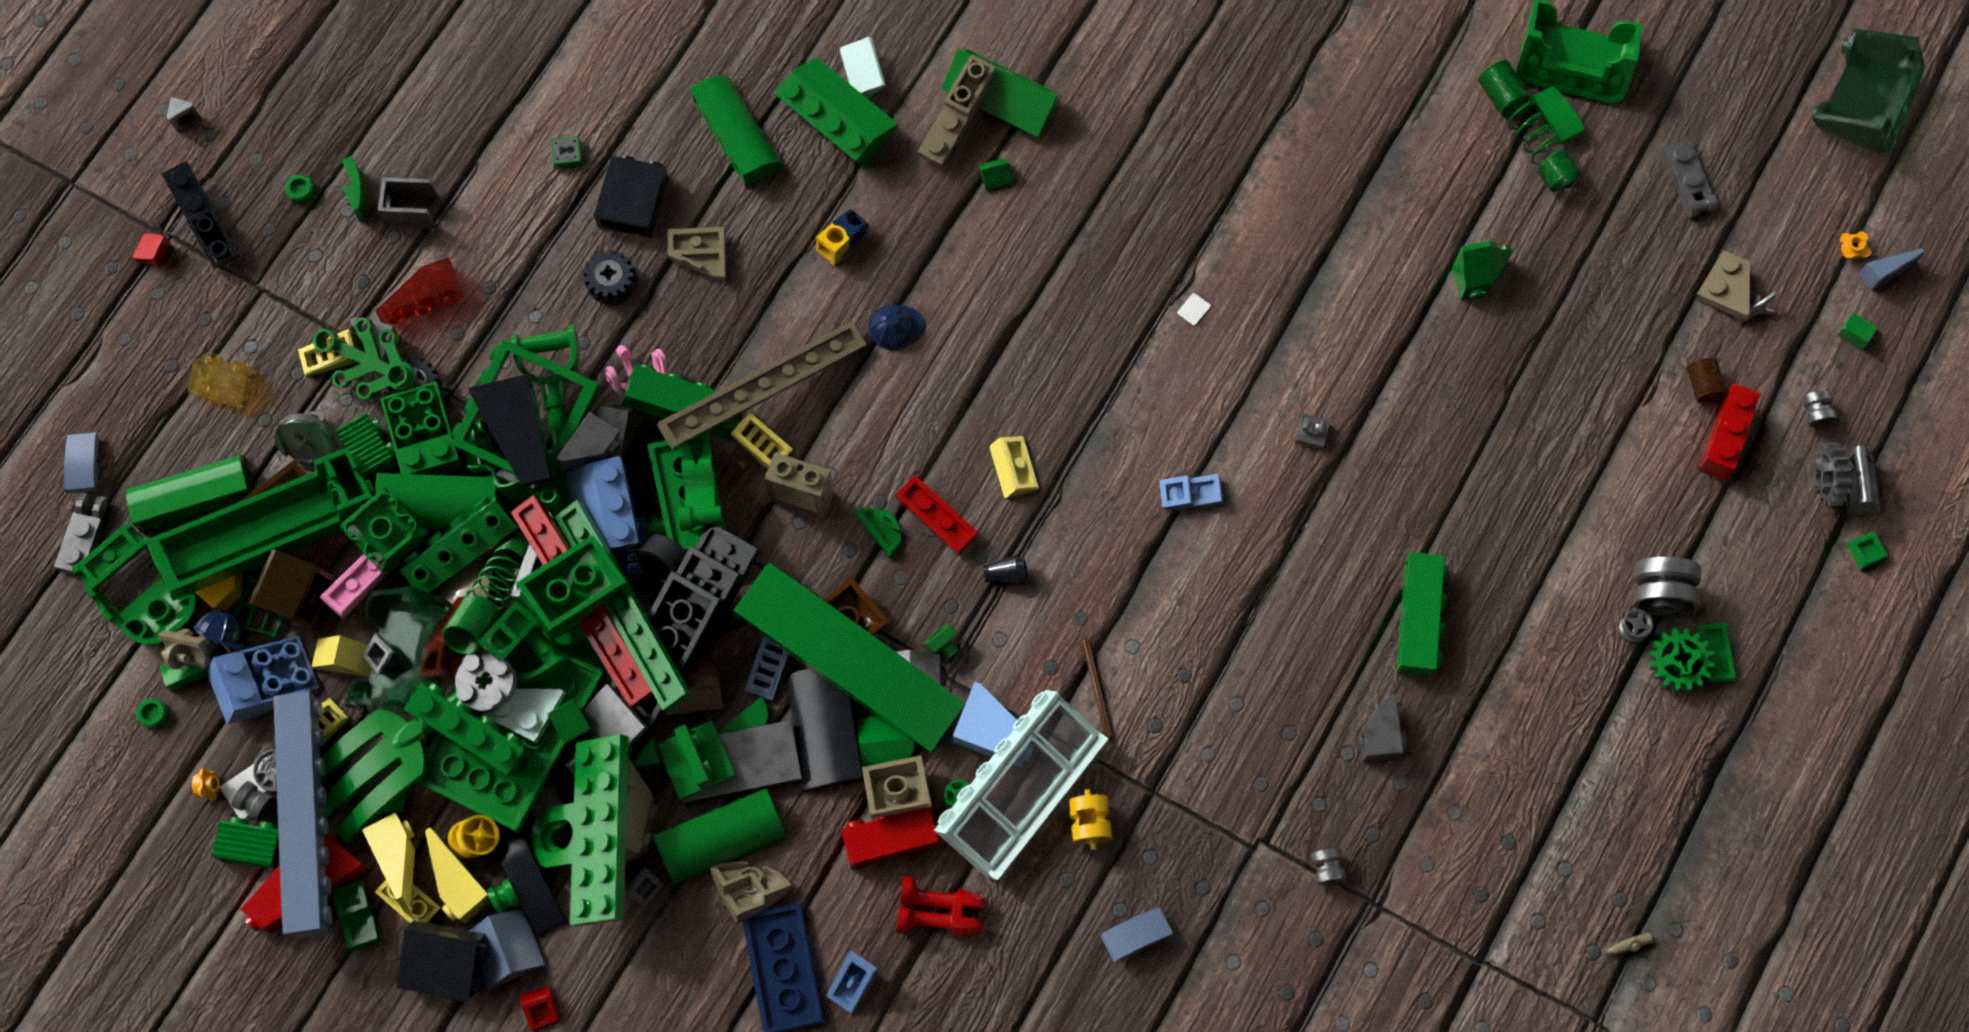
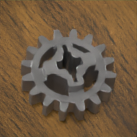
M1823 443L1821 447L1817 448L1818 455H1815V460L1813 461V486L1816 488V492H1820L1819 499L1824 501L1825 506H1842L1843 502L1848 501L1847 495L1850 494L1852 487V463L1849 461V457H1845L1846 449L1841 448V443Z

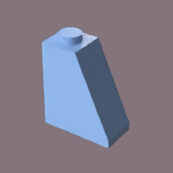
M974 682L954 732L953 743L993 757L995 747L1001 740L1008 738L1014 730L1013 725L1017 719L980 683ZM1029 743L1012 765L1020 768L1023 760L1028 762L1034 745Z

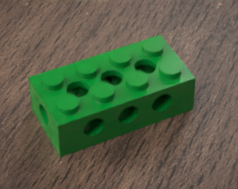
M703 434L688 442L695 464H698V460L702 456ZM666 440L647 444L666 535L687 552L690 546L696 547L707 525L698 526L688 531H681L678 508L685 507L683 475L678 473L682 469V448L680 446L672 450ZM711 459L715 490V506H721L723 523L717 525L727 530L716 476L714 472V467Z

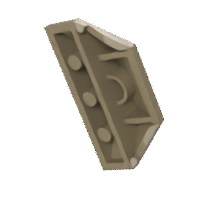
M629 759L625 871L641 861L645 851H650L653 834L649 833L651 822H656L659 814V804H656L655 797Z

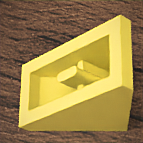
M340 635L318 639L312 663L313 669L371 677L373 669L362 657L368 646L367 644Z

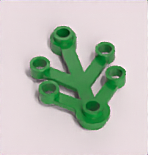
M359 318L354 325L355 331L360 334L365 352L340 341L335 331L321 329L315 333L313 344L318 351L326 353L336 351L361 363L345 371H336L332 376V383L336 387L347 388L353 380L375 371L385 376L370 383H359L356 387V394L359 398L370 400L375 397L376 392L388 387L396 390H406L413 384L415 372L409 363L402 362L397 348L399 335L396 331L384 329L379 334V342L385 346L389 363L381 360L372 334L375 324L371 319ZM367 322V330L363 332L362 324ZM391 333L392 340L387 343L386 336ZM328 337L332 338L330 346L326 344ZM401 371L404 372V379L402 381L399 380V373ZM343 374L345 381L343 384H340L339 377ZM365 386H368L369 393L365 396L363 389Z

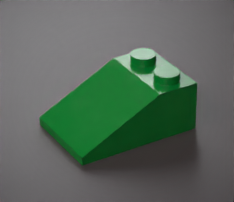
M594 535L586 538L516 582L519 596L532 615L539 621V625L551 641L577 626L627 584Z

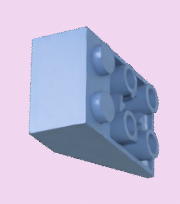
M299 636L214 657L207 670L208 678L227 725L255 718L273 710V696L305 691L312 693L320 688Z

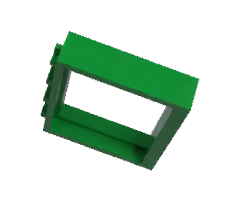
M503 339L501 344H496L490 356L492 363L488 371L484 370L481 373L477 386L495 382L509 354L512 353L583 387L549 456L555 481L547 482L548 487L546 488H553L561 473L556 468L557 457L587 414L591 412L602 387L584 376ZM471 396L465 405L464 412H466L462 423H457L452 431L451 438L453 441L451 444L515 475L507 460L466 442L481 413Z

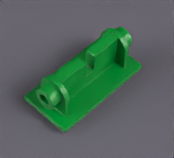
M478 417L466 442L496 455L489 437L490 428L484 418ZM464 452L467 465L485 464L491 466L497 472L496 466ZM467 467L472 476L483 474V471H471Z

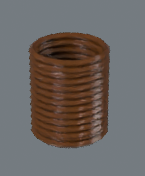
M1716 358L1699 359L1687 366L1696 401L1699 403L1718 400L1727 393L1721 369H1719V362Z

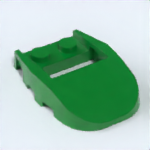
M127 522L75 565L72 571L80 576L86 586L84 589L101 611L100 613L117 626L121 632L133 641L141 644H160L163 641L159 639V633L163 630L177 632L190 621L196 609V597L192 593L172 602L163 580L160 578L122 612L115 607L99 588L143 550L149 553L145 541L148 538L146 536L143 537Z

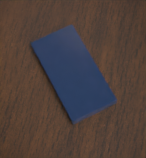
M798 902L765 909L743 920V929L763 1032H790L825 1024L802 903Z

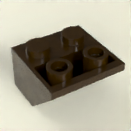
M272 549L248 603L290 627L313 631L325 604L321 601L320 596L334 583L336 577L312 563Z

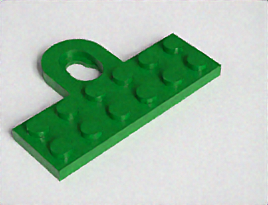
M618 734L576 743L574 803L547 808L537 817L531 830L530 850L539 865L553 869L572 867L570 925L586 926L624 919L628 736ZM570 822L573 830L570 844L565 849L556 847L553 841L555 833L563 829Z

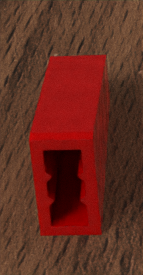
M327 834L324 835L325 846L329 850L330 862L326 865V876L330 879L331 893L329 895L333 893L332 890L347 885L364 874L368 868ZM280 866L240 908L247 915L244 922L256 932L263 929L270 934L282 926Z

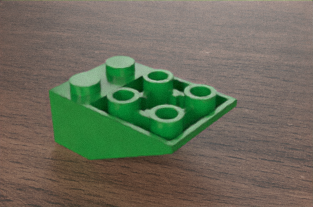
M437 381L380 398L401 474L448 476L465 470L459 449L451 444L453 441L451 438L453 429Z

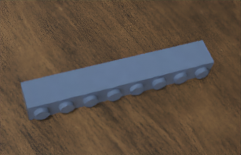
M310 691L273 696L282 929L285 936L291 940L329 935L328 925L332 924V911L330 906H327V895L331 893V883L329 877L326 876V865L330 862V855L324 841V835L328 834V822L326 817L323 816V805L327 803V794L325 788L322 787V776L325 775L326 768L324 759L320 754V747L324 746L323 731L321 728L319 729V718L323 716L321 701Z

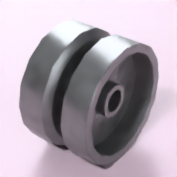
M1652 557L1635 563L1634 581L1640 585L1633 592V606L1636 609L1644 610L1649 614L1665 616L1686 615L1700 609L1701 592L1695 587L1701 582V566L1697 562L1679 557Z

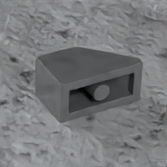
M589 412L557 457L556 468L560 471L569 470L591 462L604 460L607 456L613 457L621 444L618 441L620 430Z

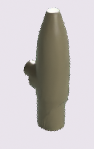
M1645 933L1628 938L1613 945L1607 950V953L1621 954L1629 951H1638L1640 947L1653 943V937L1650 933Z

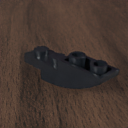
M187 160L161 173L213 269L215 270L240 257Z

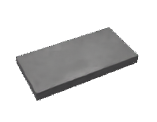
M791 720L720 734V739L736 777L684 799L683 803L689 804L802 780Z

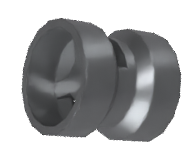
M1816 391L1803 396L1804 408L1809 413L1807 416L1809 427H1823L1833 424L1838 420L1836 411L1831 407L1833 402L1831 391Z
M248 780L235 794L232 806L239 811L246 810L251 818L259 822L272 808L275 796L267 791H258V786Z
M1325 849L1311 854L1312 863L1317 867L1315 874L1317 885L1335 884L1346 880L1345 870L1340 865L1343 859L1341 849Z

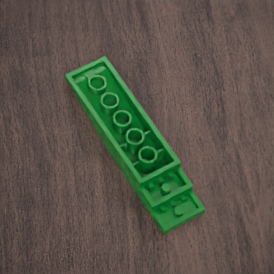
M769 562L733 610L736 615L758 629L759 633L780 646L785 653L930 753L965 705L962 700Z

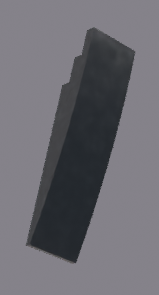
M717 524L707 525L696 547L690 546L677 572L671 571L647 616L684 682H686L704 653L761 552V549ZM612 681L611 684L613 685V687H614V688L620 693V695L622 696V694H621V692L619 691L618 687L616 686L615 682ZM654 694L633 708L649 727L631 746L634 750L629 756L634 759L641 752L666 714V711H662Z

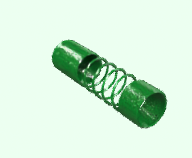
M1497 61L1482 71L1478 77V82L1502 118H1510L1508 128L1518 130L1515 139L1522 142L1526 141L1523 151L1533 153L1530 162L1535 165L1541 164L1537 172L1549 191H1558L1576 180L1581 171L1569 152L1566 151V148L1557 150L1545 161H1533L1536 153L1556 142L1558 136L1548 139L1535 150L1527 151L1525 149L1531 139L1549 130L1550 124L1541 127L1529 138H1518L1522 128L1538 121L1543 116V113L1532 116L1520 127L1512 128L1510 126L1513 118L1530 110L1535 105V101L1527 103L1531 95L1509 61Z
M511 532L500 540L491 555V559L486 562L485 568L481 570L472 588L469 589L466 597L463 598L445 626L442 635L443 639L454 651L461 654L476 652L480 647L478 641L492 627L499 616V610L505 606V600L510 598L513 587L509 588L503 580L489 576L487 570L493 568L500 577L508 581H514L515 585V576L519 574L528 546L530 545L524 534ZM506 549L516 552L522 559L513 557ZM496 568L499 569V570H500L501 572H503L504 574L512 576L513 579H508V578L502 576V575L496 570ZM487 578L496 588L508 591V596L503 598L497 590L482 585L481 579ZM490 578L502 582L507 589L497 586ZM481 588L490 598L502 601L501 607L497 608L491 600L476 595L475 589ZM484 588L496 592L501 599L491 596Z

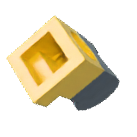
M853 209L846 211L817 236L816 251L835 266L842 259V255L864 236L869 228V223Z

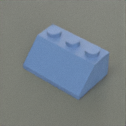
M621 456L591 462L566 472L572 503L576 500L584 503L611 552L642 546L625 462Z

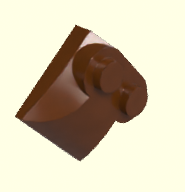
M852 577L823 599L871 635H874L889 623L887 618Z

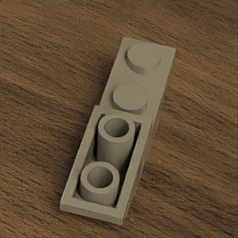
M972 54L970 55L945 98L943 109L917 152L918 156L943 168L954 147L957 148L970 126L988 89L996 66Z

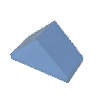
M850 951L826 997L849 1013H852L878 976L877 968L853 951Z

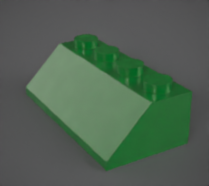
M817 57L793 70L774 92L783 102L863 168H865L899 126L898 123Z

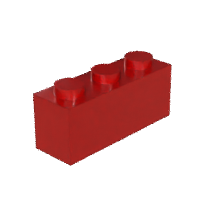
M1735 383L1731 385L1722 399L1698 469L1699 471L1725 481L1733 473L1761 393Z
M930 807L898 815L879 817L867 823H864V820H855L847 823V828L841 829L851 870L939 847Z

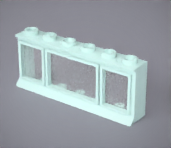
M1045 690L1033 699L1032 708L1026 715H1022L1013 725L1014 730L1008 738L1001 740L997 744L993 757L989 762L983 763L976 771L977 777L970 786H965L957 795L958 801L951 809L946 810L938 819L939 824L934 829L938 835L986 877L998 880L1109 739L1097 731L1056 691Z

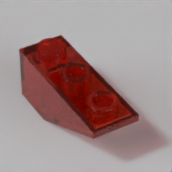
M450 258L424 265L416 271L376 310L381 323L396 324L401 322L403 318L412 315H423L433 308L442 305L450 306L463 299L464 295Z
M464 597L456 598L425 644L419 677L446 685L455 684L457 671L462 664L463 658L468 654H461L451 649L445 643L442 635L445 626Z

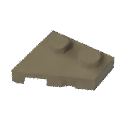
M724 227L668 229L669 260L720 281H726Z
M1723 250L1698 291L1696 300L1747 321L1750 313V261Z

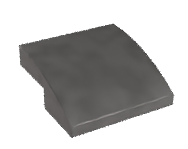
M606 684L582 712L591 727L590 731L581 735L585 741L618 734L628 736V755L634 750L631 746L649 729L612 684Z

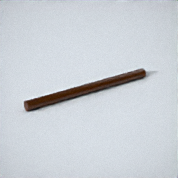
M1089 639L1082 640V645L1104 734L1107 738L1112 739L1113 736Z

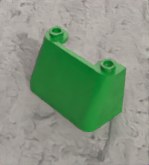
M1533 0L1517 63L1516 73L1520 80L1544 88L1554 86L1558 91L1601 102H1620L1626 95L1638 62L1642 24L1631 21L1617 22L1611 28L1608 36L1556 23L1557 8L1548 1Z

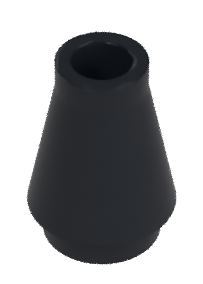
M1014 555L992 564L983 565L985 582L1020 584L1021 581L1027 580V566L1024 557Z

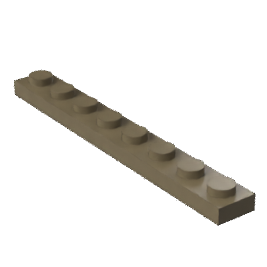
M850 321L663 419L658 423L657 427L671 449L674 450L859 352L867 344L853 322Z

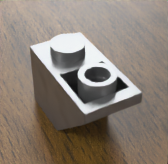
M1395 694L1388 695L1359 732L1363 762L1399 759L1403 750L1407 748L1405 732H1400L1399 721L1403 719L1402 705L1396 702Z

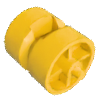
M1090 789L1084 790V796L1074 797L1069 800L1070 818L1075 820V823L1071 826L1074 844L1090 845L1091 850H1097L1096 844L1112 840L1111 822L1105 818L1110 814L1108 796L1091 795Z
M475 815L456 823L448 834V846L451 852L458 858L465 860L491 852L499 841V829L496 823L484 815Z

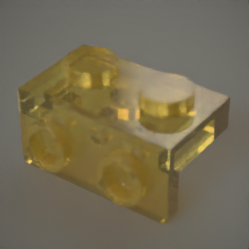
M206 354L204 357L193 361L187 393L241 409L246 407L251 379L257 378L258 371L249 369L250 365L243 362L229 363L223 361L222 356Z

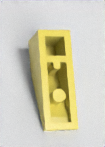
M395 812L362 831L396 901L403 912L406 913L411 908L415 848L410 838L414 837L415 834L408 821L401 822Z
M429 827L425 833L439 897L445 903L442 909L452 921L458 918L465 924L491 902L490 898L460 860Z

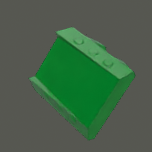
M382 488L340 525V528L381 573L391 571L399 561L419 544L423 543L427 536V533L386 488Z

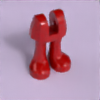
M903 876L900 905L951 909L950 915L929 913L899 906L896 933L906 934L915 927H934L951 930L952 936L955 937L982 933L983 921L962 917V909L983 911L985 910L986 898L960 888L956 894L926 891L918 888L913 877Z

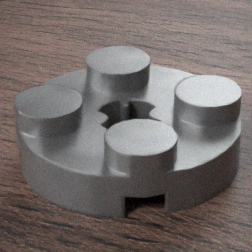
M487 650L468 654L463 658L456 674L455 687L457 698L476 711L494 712L505 702L508 703L513 697L517 688L516 671L512 668L511 663L506 657L500 663ZM485 674H490L488 677L493 678L492 684H487L486 688L482 689V684H480L481 678Z

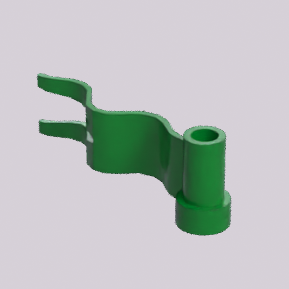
M710 431L703 434L702 456L698 460V464L694 463L689 443L681 445V464L685 491V507L678 508L681 531L693 530L696 526L723 523L721 506H715V490L711 465L712 450Z
M485 464L467 465L471 471L491 472L492 475L486 477H493L495 485L508 502H517L532 495L539 496L555 524L559 526L555 516L569 505L567 502L562 501L554 488H545L541 493L536 490L531 491L530 487L521 485L519 480L503 485L491 466Z

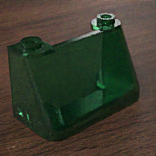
M1853 28L1849 38H1846L1842 45V55H1845L1846 66L1830 102L1822 101L1820 105L1815 106L1812 120L1815 122L1816 127L1875 153L1889 155L1923 77L1924 60L1920 39L1914 36Z
M413 586L368 591L365 615L371 623L380 626L379 634L394 649L401 663L383 675H379L371 668L368 682L364 680L351 682L345 691L343 706L354 710L376 711L377 709H382L392 713L412 715L404 710V707L420 683L429 687L432 682L441 688L449 652V646L445 643L442 635L445 626L455 612L453 604L444 598Z

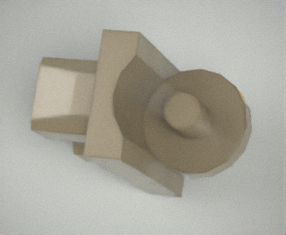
M181 628L177 632L163 630L158 634L159 639L165 645V650L162 651L161 656L164 658V663L169 669L178 670L184 664L204 669L210 666L209 654L217 648L214 641L201 635L198 638L194 637L190 629Z

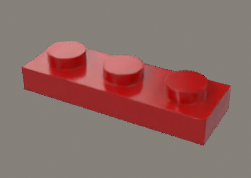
M916 475L895 494V499L956 555L959 556L978 537V532Z

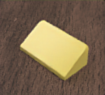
M1024 436L1000 437L990 445V451L1005 498L1019 496L1039 489Z

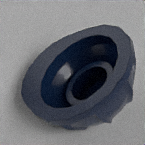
M886 305L879 308L872 315L869 322V334L872 340L879 347L887 350H899L908 346L923 331V319L920 313L908 306Z
M212 610L203 616L198 623H195L194 630L211 641L235 649H246L249 643L243 638L244 629L242 622L235 614L228 610Z

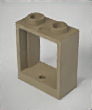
M774 452L764 478L770 501L825 518L834 494L831 470ZM803 466L804 468L802 471H798L797 467Z

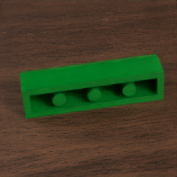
M958 48L941 90L949 93L972 54L996 66V70L979 108L1039 137L1049 125L1063 95L967 48Z
M717 75L690 87L692 101L745 187L784 167L730 77Z
M241 454L126 490V499L132 524L140 532H144L238 503L253 490L245 459Z
M376 474L375 494L382 488H386L421 528L426 530L452 529L450 523L460 515L464 514L468 517L476 511L474 506L487 496L491 500L497 495V486L494 483L493 477Z
M767 788L653 836L674 886L710 871V866L732 862L787 838Z

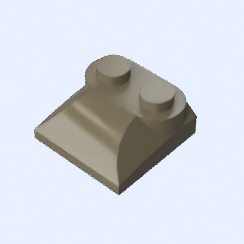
M921 755L862 767L871 819L931 807Z

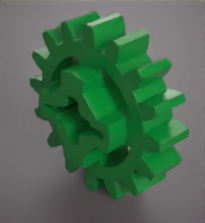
M1673 628L1670 637L1663 632L1660 635L1661 642L1656 640L1653 642L1652 647L1656 651H1650L1648 654V658L1654 660L1649 664L1648 669L1657 671L1653 677L1654 680L1661 678L1664 680L1662 688L1665 689L1671 684L1673 685L1674 693H1677L1680 687H1684L1686 693H1690L1692 684L1700 689L1703 685L1701 679L1708 681L1711 677L1707 670H1713L1715 663L1708 660L1713 658L1715 653L1714 651H1706L1710 642L1707 640L1701 643L1699 641V632L1692 637L1689 635V628H1685L1683 634H1679L1678 630ZM1671 645V654L1662 657L1663 650ZM1678 655L1682 660H1687L1685 666L1682 665L1681 661H1675ZM1701 664L1699 672L1692 676V667ZM1667 671H1670L1671 673L1676 675L1677 678L1670 675Z

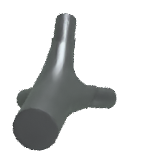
M1774 291L1762 300H1760L1761 296L1756 294L1754 301L1750 305L1749 319L1760 314L1774 316L1775 311L1766 308V305L1777 297L1778 294ZM1735 317L1739 324L1745 322V320Z

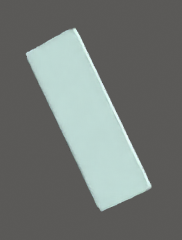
M871 37L840 48L849 84L868 99L886 86Z

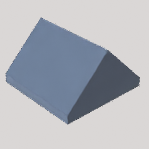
M524 909L488 916L469 930L485 934L484 944L488 945V952L485 962L481 963L480 972L484 975L487 990H491L545 966Z

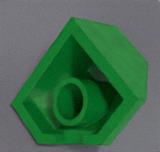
M1492 241L1461 246L1452 267L1461 300L1467 298L1479 300L1490 292L1513 253L1512 247L1504 245L1500 249Z

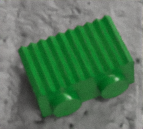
M367 413L335 430L345 448L348 447L351 455L358 456L363 467V471L360 474L364 480L369 479L372 483V481H376L377 473H389L398 468L394 460L396 458L394 447L390 441L387 443L383 442L380 435L385 432L377 418L370 420Z
M231 817L230 822H219L211 853L213 858L221 862L273 870L278 868L280 853L277 824L260 822L259 827L248 825V820Z

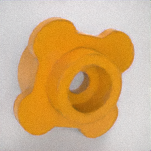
M1862 231L1851 235L1843 233L1840 237L1843 256L1851 260L1869 257L1871 249L1867 245L1868 235Z
M202 768L193 777V793L196 797H208L210 801L216 799L220 786L218 775L215 771L208 772L206 768Z

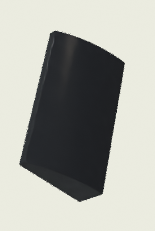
M810 669L786 675L803 791L863 782L850 697Z

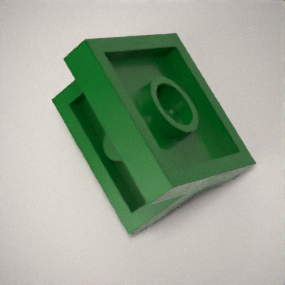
M712 720L691 730L686 725L674 729L675 737L657 744L680 801L736 777Z

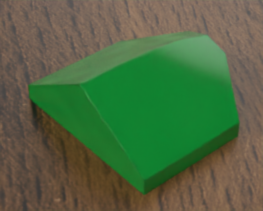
M878 716L857 719L862 767L911 757L915 747L914 741Z

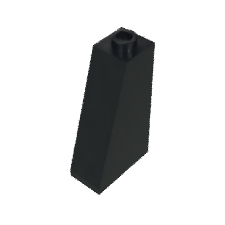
M525 374L469 387V392L520 484L524 487H530L531 491L548 487L547 482L555 480L532 378Z

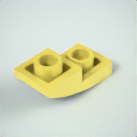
M387 880L375 891L378 896L410 923L413 920L428 923L441 908L414 884H412L411 908L406 913L403 912L396 901Z

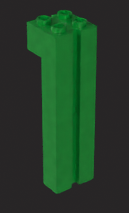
M348 447L314 460L315 472L145 540L148 551L161 575L172 602L266 563L272 549L288 554L343 531L340 525L375 495L370 480L364 481L360 474L363 471V467L358 456H352Z

